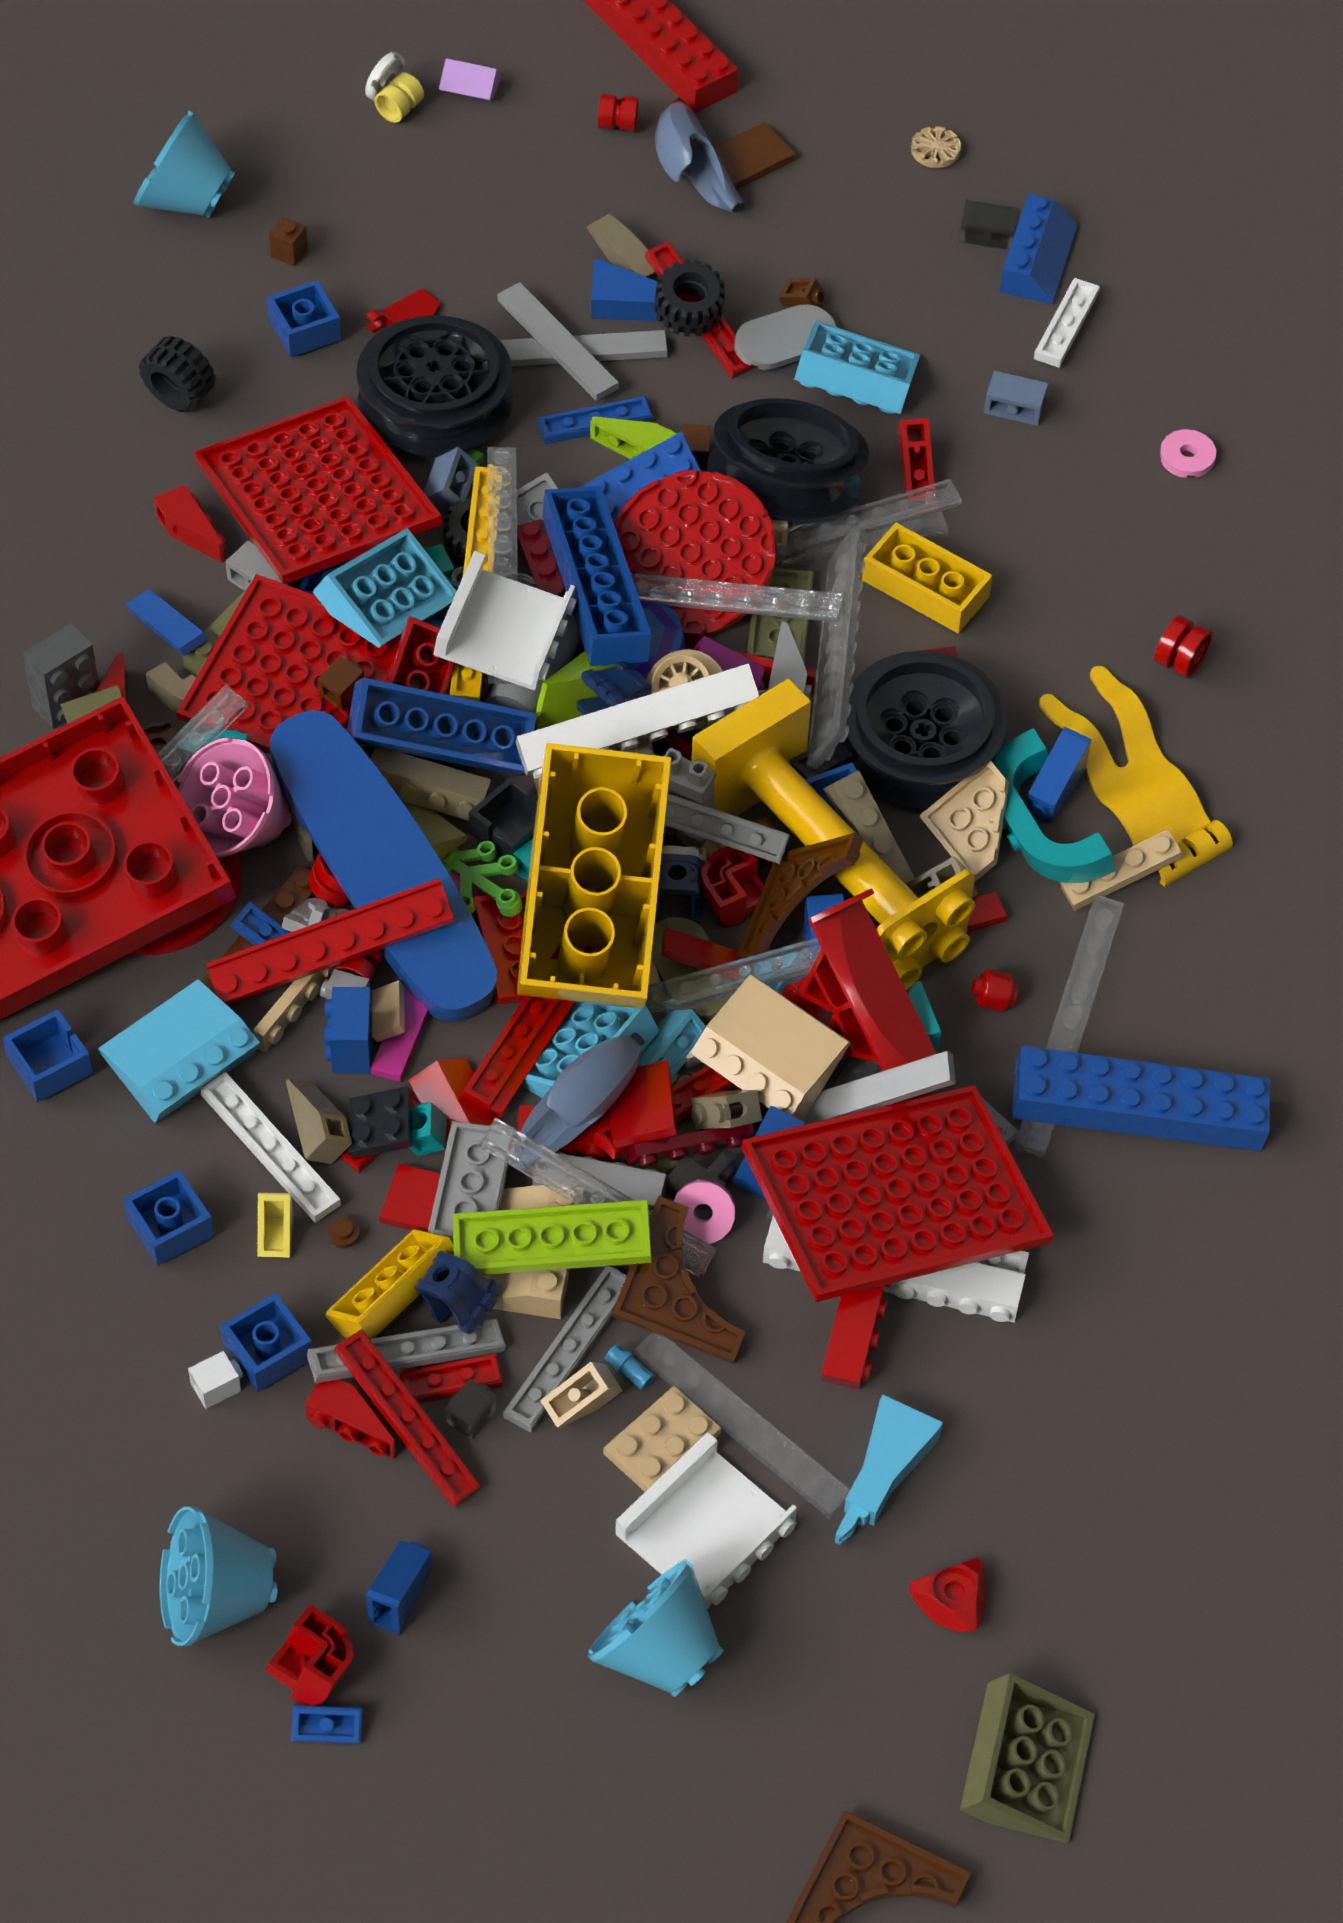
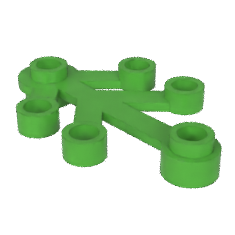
M491 841L480 843L477 849L458 851L456 848L453 851L451 850L450 854L441 859V862L451 879L452 872L460 876V895L465 904L469 903L467 907L471 914L476 909L473 900L474 885L496 900L499 912L503 916L512 917L517 915L523 907L518 892L512 889L503 890L485 877L500 874L505 876L513 875L518 870L515 857L504 855L497 863L476 866L464 864L465 862L476 860L484 862L494 860L497 856V851L494 843Z

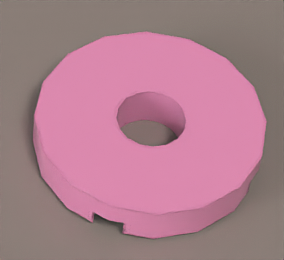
M1183 429L1174 431L1167 435L1161 443V463L1170 473L1178 477L1187 478L1188 475H1195V478L1201 477L1210 472L1214 466L1216 448L1210 438L1196 430ZM1182 452H1191L1194 456L1186 457Z
M696 1180L686 1184L676 1194L674 1202L689 1207L683 1228V1237L686 1240L696 1244H711L721 1240L731 1230L735 1220V1203L730 1192L721 1184L714 1181ZM700 1204H706L711 1207L713 1215L709 1219L702 1220L696 1216L694 1209Z

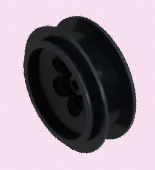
M438 315L406 319L381 330L363 348L357 362L358 408L386 445L393 449L423 457H439L457 447L464 452H468L489 442L507 423L512 410V391L510 387L512 380L511 359L506 348L495 335L473 322L456 317Z
M766 398L733 406L722 413L717 419L714 427V441L717 447L709 456L707 472H718L730 476L747 486L762 502L771 520H782L792 524H807L831 520L848 513L859 502L862 492V483L859 475L863 473L868 465L869 448L863 436L837 414L804 401Z
M902 652L873 663L853 681L844 701L840 743L853 754L852 758L848 760V764L852 762L856 770L860 771L871 794L893 805L927 810L960 781L977 773L990 761L994 762L996 756L1003 749V741L1007 729L1006 707L995 684L972 664L955 656L939 652Z

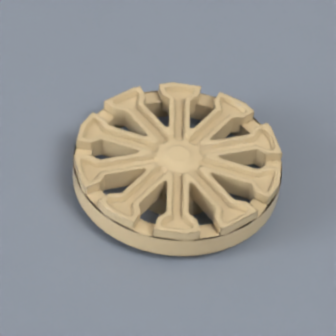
M943 127L923 128L921 132H917L912 138L911 153L920 164L927 167H947L955 163L960 156L961 142L951 130L947 131Z

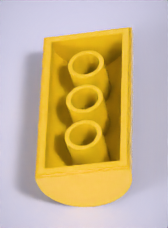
M412 1230L329 1308L325 1316L346 1339L360 1329H363L369 1339L375 1338L420 1295L414 1287L420 1278L423 1279L434 1263L433 1259L437 1253L443 1251L454 1256L452 1241L447 1236Z

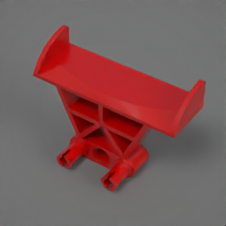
M871 888L808 918L822 949L809 974L787 984L780 994L851 1042L841 1059L850 1056L876 1061L883 1072L937 1053L862 901L875 894Z

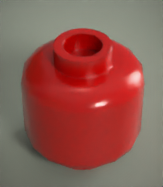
M986 969L980 977H974L970 993L975 995L977 1006L1002 1013L1008 1007L1012 1008L1014 1006L1019 986L1015 983L1012 975Z

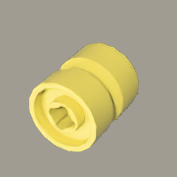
M402 72L375 96L376 108L385 119L397 123L409 113L410 108H415L423 100L424 90L415 77Z

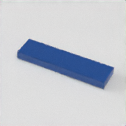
M645 396L537 417V425L545 445L590 436V420L593 416L653 423V415Z
M150 589L126 604L132 615L183 656L207 641L202 630Z

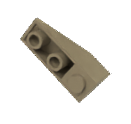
M287 1079L286 1085L305 1160L332 1164L352 1144L345 1116L315 1084Z

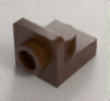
M817 278L788 279L778 297L782 306L808 304L822 308L826 300L825 292Z

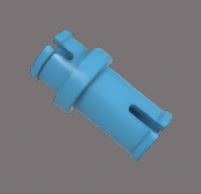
M617 1343L608 1351L605 1360L613 1365V1370L617 1374H624L641 1391L645 1390L655 1378V1374L638 1362L631 1350L626 1351Z

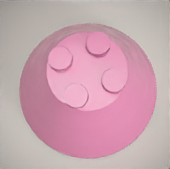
M222 738L210 742L190 758L178 777L177 781L180 782L178 791L216 857L229 856L257 846H264L276 839L283 829L291 823L292 815L289 812L288 801L268 759L257 746L248 741Z

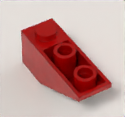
M184 484L154 497L156 516L168 535L221 563L225 561L224 549L227 548L226 541L221 532L216 533L214 530V524L210 515L203 513L201 510L200 501L195 493L191 494Z
M341 1379L316 1384L305 1402L306 1419L313 1426L319 1429H330L349 1443H360L377 1456L383 1457L385 1455L392 1459L396 1457L394 1438L352 1384Z

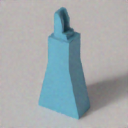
M882 1395L864 1465L846 1497L844 1507L846 1515L836 1532L835 1543L841 1545L849 1539L857 1525L862 1527L867 1523L875 1525L892 1492L940 1439L943 1422Z

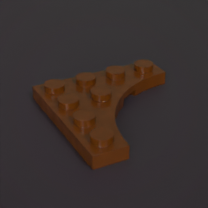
M855 832L786 851L783 853L780 864L773 862L736 956L744 962L764 958L770 950L773 938L793 909L805 900L810 891L836 872L854 865L860 856V849L864 839Z
M658 1196L649 1218L651 1263L631 1264L611 1316L733 1364L746 1331L722 1319L712 1309H709L696 1293L697 1290L685 1267L682 1250L683 1228L689 1207Z
M844 1810L786 1923H836L860 1906L885 1898L901 1896L927 1898L956 1908L970 1880L971 1872Z

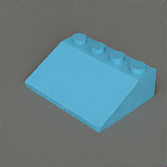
M815 321L802 351L794 380L800 381V384L808 388L818 387L824 389L833 396L839 397L843 395L852 398L854 402L860 405L870 404L879 407L885 413L901 414L920 354Z
M408 528L327 574L313 590L315 596L331 616L378 648L403 633L409 616L424 621L451 605L457 592Z
M198 979L98 1048V1051L156 1124L200 1093L201 1087L224 1072L228 1073L255 1054L260 1042L243 1020Z
M576 1002L547 1049L541 1053L530 1075L526 1076L522 1087L543 1098L553 1086L559 1074L569 1064L590 1048L614 1037L630 1036L634 1032L638 1033L645 1041L640 1048L642 1053L660 1032L647 1006L645 1005L643 1009Z

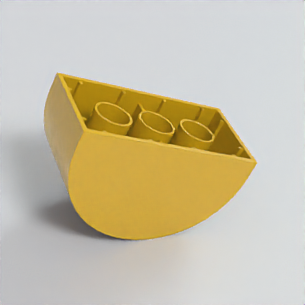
M546 743L530 859L517 995L637 1009L644 1008L648 994L671 757ZM561 943L558 958L550 959ZM586 947L593 949L591 953H584Z

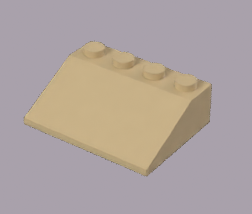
M750 974L705 1027L690 1053L742 1090L757 1089L759 1102L769 1108L772 1105L804 1121L851 1042Z
M555 1184L506 1188L503 1191L500 1210L583 1204V1189ZM571 1269L483 1275L495 1280L501 1287V1292L495 1297L497 1303L493 1309L561 1319Z

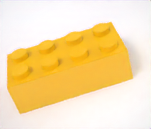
M896 522L866 555L862 572V581L958 634L990 597L993 577L990 573Z

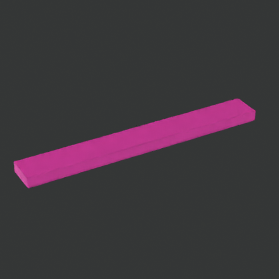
M452 872V881L460 893V876ZM473 885V897L478 896L480 889ZM406 985L404 987L405 1032L382 1040L371 1066L372 1075L401 1082L429 1015L428 1009L417 1000Z

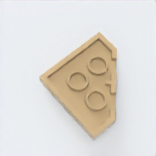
M991 761L977 773L960 781L919 815L952 857L955 856L966 869H969L975 875V882L997 864L1009 782Z

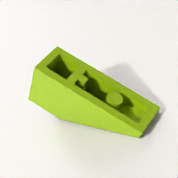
M595 416L590 420V439L629 459L677 434L669 428L652 422Z

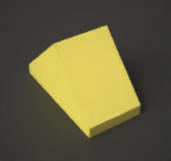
M258 1193L257 1257L290 1258L293 1227L291 1193Z

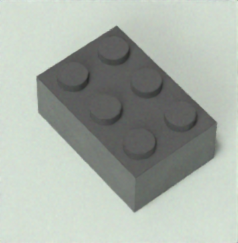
M70 623L23 652L32 708L53 729L62 723H67L61 704L95 693L99 686L93 644Z

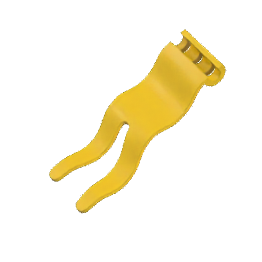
M1095 666L1090 671V679L1116 713L1128 760L1126 766L1118 767L1114 763L1104 739L1089 720L1068 709L1055 696L1051 694L1041 696L1039 707L1052 722L1062 729L1067 727L1091 739L1085 770L1088 781L1101 803L1108 807L1121 821L1133 846L1167 829L1170 831L1182 851L1183 858L1173 862L1175 867L1173 870L1170 865L1158 870L1161 877L1160 883L1166 887L1231 849L1233 845L1232 837L1222 822L1218 820L1211 822L1190 782L1176 766L1163 756L1155 740L1146 710L1137 695L1130 688L1120 683L1105 667ZM1214 834L1218 841L1217 844H1215L1210 835ZM1189 847H1192L1196 853L1195 857L1193 856Z

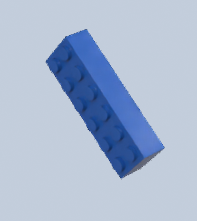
M362 678L356 681L354 685L347 732L358 744L519 776L524 774L525 770L516 745L517 736L534 731L537 713Z

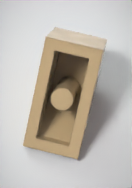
M590 1362L540 1401L557 1428H561L599 1410L620 1394L622 1389L606 1364Z

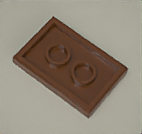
M765 122L714 146L735 189L795 160V153Z

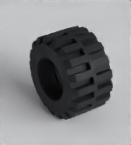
M683 260V264H679L677 261L672 263V268L667 266L663 270V274H660L658 277L654 301V311L657 313L658 321H664L663 327L667 330L672 328L674 334L678 335L681 332L684 333V336L690 337L691 333L700 336L702 331L706 333L711 331L712 325L717 326L719 319L722 317L726 290L724 289L725 283L723 279H719L720 274L717 270L712 272V266L708 264L703 266L701 261L695 260V263H690V260ZM692 294L699 297L701 301L686 302L678 298V296Z
M163 337L139 364L140 377L143 379V383L149 389V392L162 404L179 412H190L216 384V376L208 359L199 349L179 337Z
M472 496L466 497V501L459 500L455 502V507L450 506L447 510L448 514H445L443 519L444 549L451 563H457L458 568L464 566ZM502 501L494 570L498 569V565L504 566L508 563V558H512L515 549V518L510 508L506 509V504Z

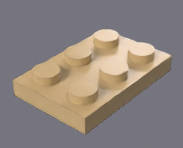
M673 1386L608 1443L603 1449V1454L646 1492L707 1432L714 1438H717L721 1434V1427L679 1389Z

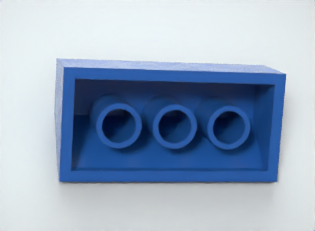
M1028 193L1003 267L1000 286L1001 293L1053 304L1078 226L1055 199Z

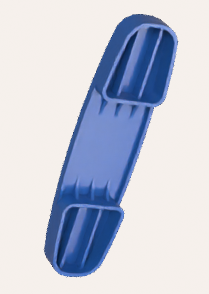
M309 710L283 721L275 728L270 738L271 765L298 823L307 829L318 851L354 908H359L438 878L442 882L456 922L385 947L384 956L388 964L433 1017L442 1021L458 1022L481 1012L491 1003L495 996L497 982L496 966L467 905L414 818L378 768L332 715L323 711Z

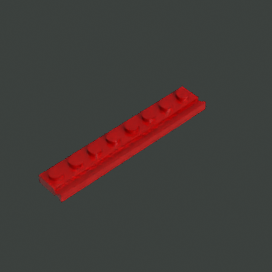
M438 878L206 963V967L209 971L216 996L226 1005H230L456 921L442 882Z
M561 943L550 959L558 958ZM586 947L584 953H591L593 949ZM525 996L463 1089L462 1095L489 1112L491 1110L497 1113V1117L502 1118L524 1084L526 1076L530 1075L536 1066V1061L541 1053L547 1049L554 1035L575 1006L576 1001Z

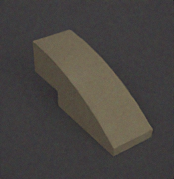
M608 214L587 226V230L611 264L649 279L657 277L656 272L645 258V252L648 249L619 220Z
M166 662L146 673L148 691L175 713L196 679L191 674L182 680Z

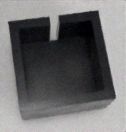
M513 777L508 778L469 811V833L480 842H493L499 857L504 855L513 856L514 852L533 839L538 797Z

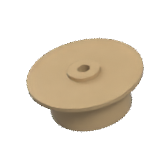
M685 649L674 651L662 657L653 666L646 681L651 685L650 694L723 671L718 663L709 655L700 651ZM705 720L696 722L697 726L690 731L706 726Z

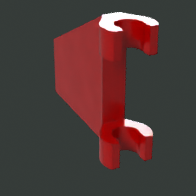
M421 288L385 309L369 311L366 317L371 322L366 324V328L372 333H376L385 324L390 326L414 317L436 315L440 308V302L425 289Z

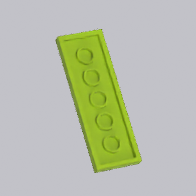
M636 1200L453 1214L454 1256L471 1263L482 1275L651 1263L648 1201Z

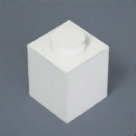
M224 1351L188 1368L190 1383L205 1409L241 1392L239 1381L243 1377L241 1369L234 1359L229 1361Z

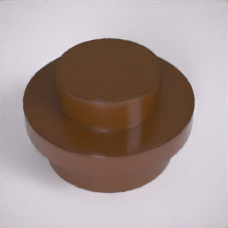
M339 1217L329 1224L327 1234L330 1242L335 1246L349 1248L358 1240L360 1229L358 1223L352 1218Z

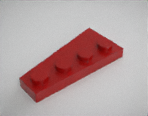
M527 892L518 893L523 907L517 915L512 917L503 916L499 912L496 900L489 895L473 897L476 906L474 911L476 924L497 969L495 991L497 1005L519 1003L525 997L517 995Z

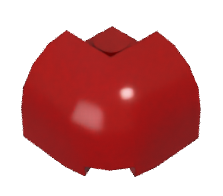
M728 846L715 851L707 857V861L701 871L700 886L705 901L720 923L725 926H736L744 923L745 916L754 912L764 885L757 876L758 860L756 857Z
M310 1604L293 1624L286 1642L270 1660L265 1672L293 1690L291 1699L301 1704L312 1706L322 1704L345 1676L355 1654L347 1636L349 1631L338 1621Z

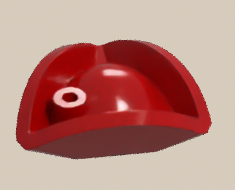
M972 1558L910 1583L909 1590L918 1607L940 1626L957 1632H972L980 1626L986 1600L985 1568L980 1559Z

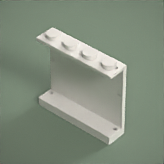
M474 551L437 635L433 655L535 691L539 680L545 681L550 668V664L547 663L548 658H555L559 642L556 641L557 636L562 638L568 624V620H565L566 614L572 616L577 599L572 598L575 586H570L569 591L565 592L564 598L483 570L485 554Z
M708 1432L616 1519V1535L661 1575L678 1562L687 1559L693 1566L707 1609L712 1604L718 1605L726 1597L727 1589L735 1581L737 1583L743 1581L751 1570L750 1566L757 1559L764 1560L773 1550V1544L781 1536L786 1538L797 1524L795 1522L797 1507L792 1505L785 1511L717 1453L718 1440Z

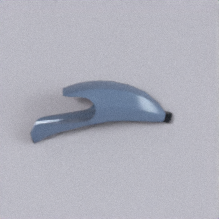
M680 98L675 99L661 114L655 133V147L661 165L667 175L675 182L680 181L682 174L688 177L700 195L711 205L730 212L741 211L745 205L697 117L684 100ZM692 139L699 141L698 151L694 155H692L690 145Z
M634 1032L630 1036H618L602 1041L575 1059L559 1074L553 1086L536 1105L524 1123L509 1158L512 1168L521 1170L558 1151L599 1119L613 1105L627 1087L639 1064L640 1048L645 1041L638 1033Z

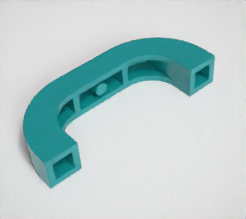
M1033 728L1022 733L1005 745L996 756L993 764L1009 782L1002 831L1008 830L1009 835H1007L1012 849L1014 851L1020 850L1026 862L1038 874L1057 882L1084 883L1099 879L1116 871L1112 853L1099 832L1076 843L1060 844L1053 842L1041 832L1019 796L1023 783L1042 769L1048 757L1047 749L1035 729Z

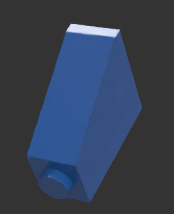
M594 259L591 319L657 321V313L654 311L657 281L603 260Z
M1067 727L1063 728L1028 793L1026 807L1032 816L1052 824L1085 775L1091 744L1090 738Z
M402 1540L399 1541L366 1594L368 1623L370 1625L400 1636L432 1568V1551H429L426 1546L418 1542L408 1543Z

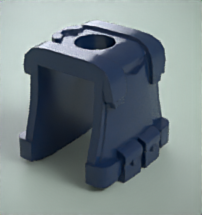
M623 661L617 662L616 666L603 670L593 671L589 669L582 672L581 679L598 696L577 701V709L580 713L586 715L647 696L651 693V685L638 671L631 670V667Z
M661 854L655 923L660 921L661 893L691 895L690 920L697 924L700 923L703 908V892L700 886L701 875L699 874L702 870L701 858L694 855ZM673 869H681L685 872L686 876L681 880H674L669 877L668 873Z
M439 1251L433 1259L434 1263L423 1279H419L414 1288L426 1300L431 1310V1316L438 1323H442L453 1313L459 1329L463 1333L471 1334L477 1325H482L488 1317L487 1312H491L497 1303L495 1297L501 1292V1287L495 1280L480 1274L468 1261Z

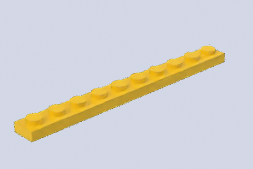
M475 466L463 576L474 551L485 554L483 570L491 573L494 572L504 478L503 468ZM456 663L452 672L450 696L480 702L483 672Z

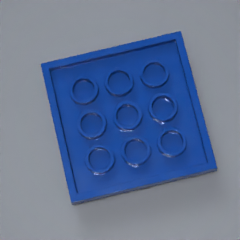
M679 432L582 487L601 486L614 523L625 504L649 483L674 475L675 472L685 470L701 471L685 436L682 432Z

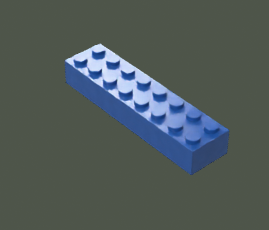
M601 486L544 490L542 518L565 590L568 592L571 585L575 586L572 598L577 599L573 614L590 666L613 665L619 661L630 664L648 662L652 634Z
M1021 1045L1014 1065L1012 1119L1261 1152L1270 1133V1079Z

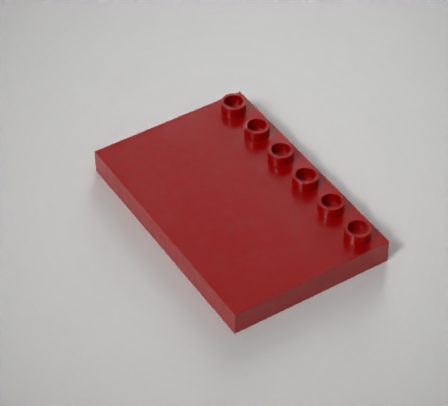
M124 696L0 757V1020L236 899L229 877Z

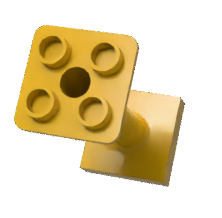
M789 678L694 735L692 741V762L697 760L703 761L708 764L709 769L717 772L716 779L714 780L715 809L737 816L762 800L805 846L852 834L855 831L789 764L791 759L807 751L811 701ZM863 841L860 856L855 864L833 874L853 896L868 889H873L875 894L862 901L867 911L880 924L876 930L906 990L919 979L922 974V967L936 958H939L944 963L949 962L959 956L967 947L970 941V937L966 933L968 920L975 907V901L972 899L975 875L969 869H964L919 898Z

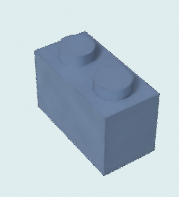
M994 371L986 394L984 413L1038 426L1046 401L1048 383Z
M459 447L435 459L424 490V494L442 517L448 514L447 510L450 506L455 507V502L459 500L466 501L474 478L475 466L478 467V463Z

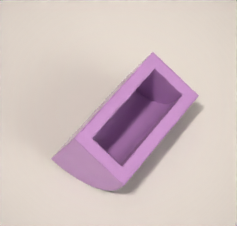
M446 58L439 90L491 101L497 92L501 74L495 68Z

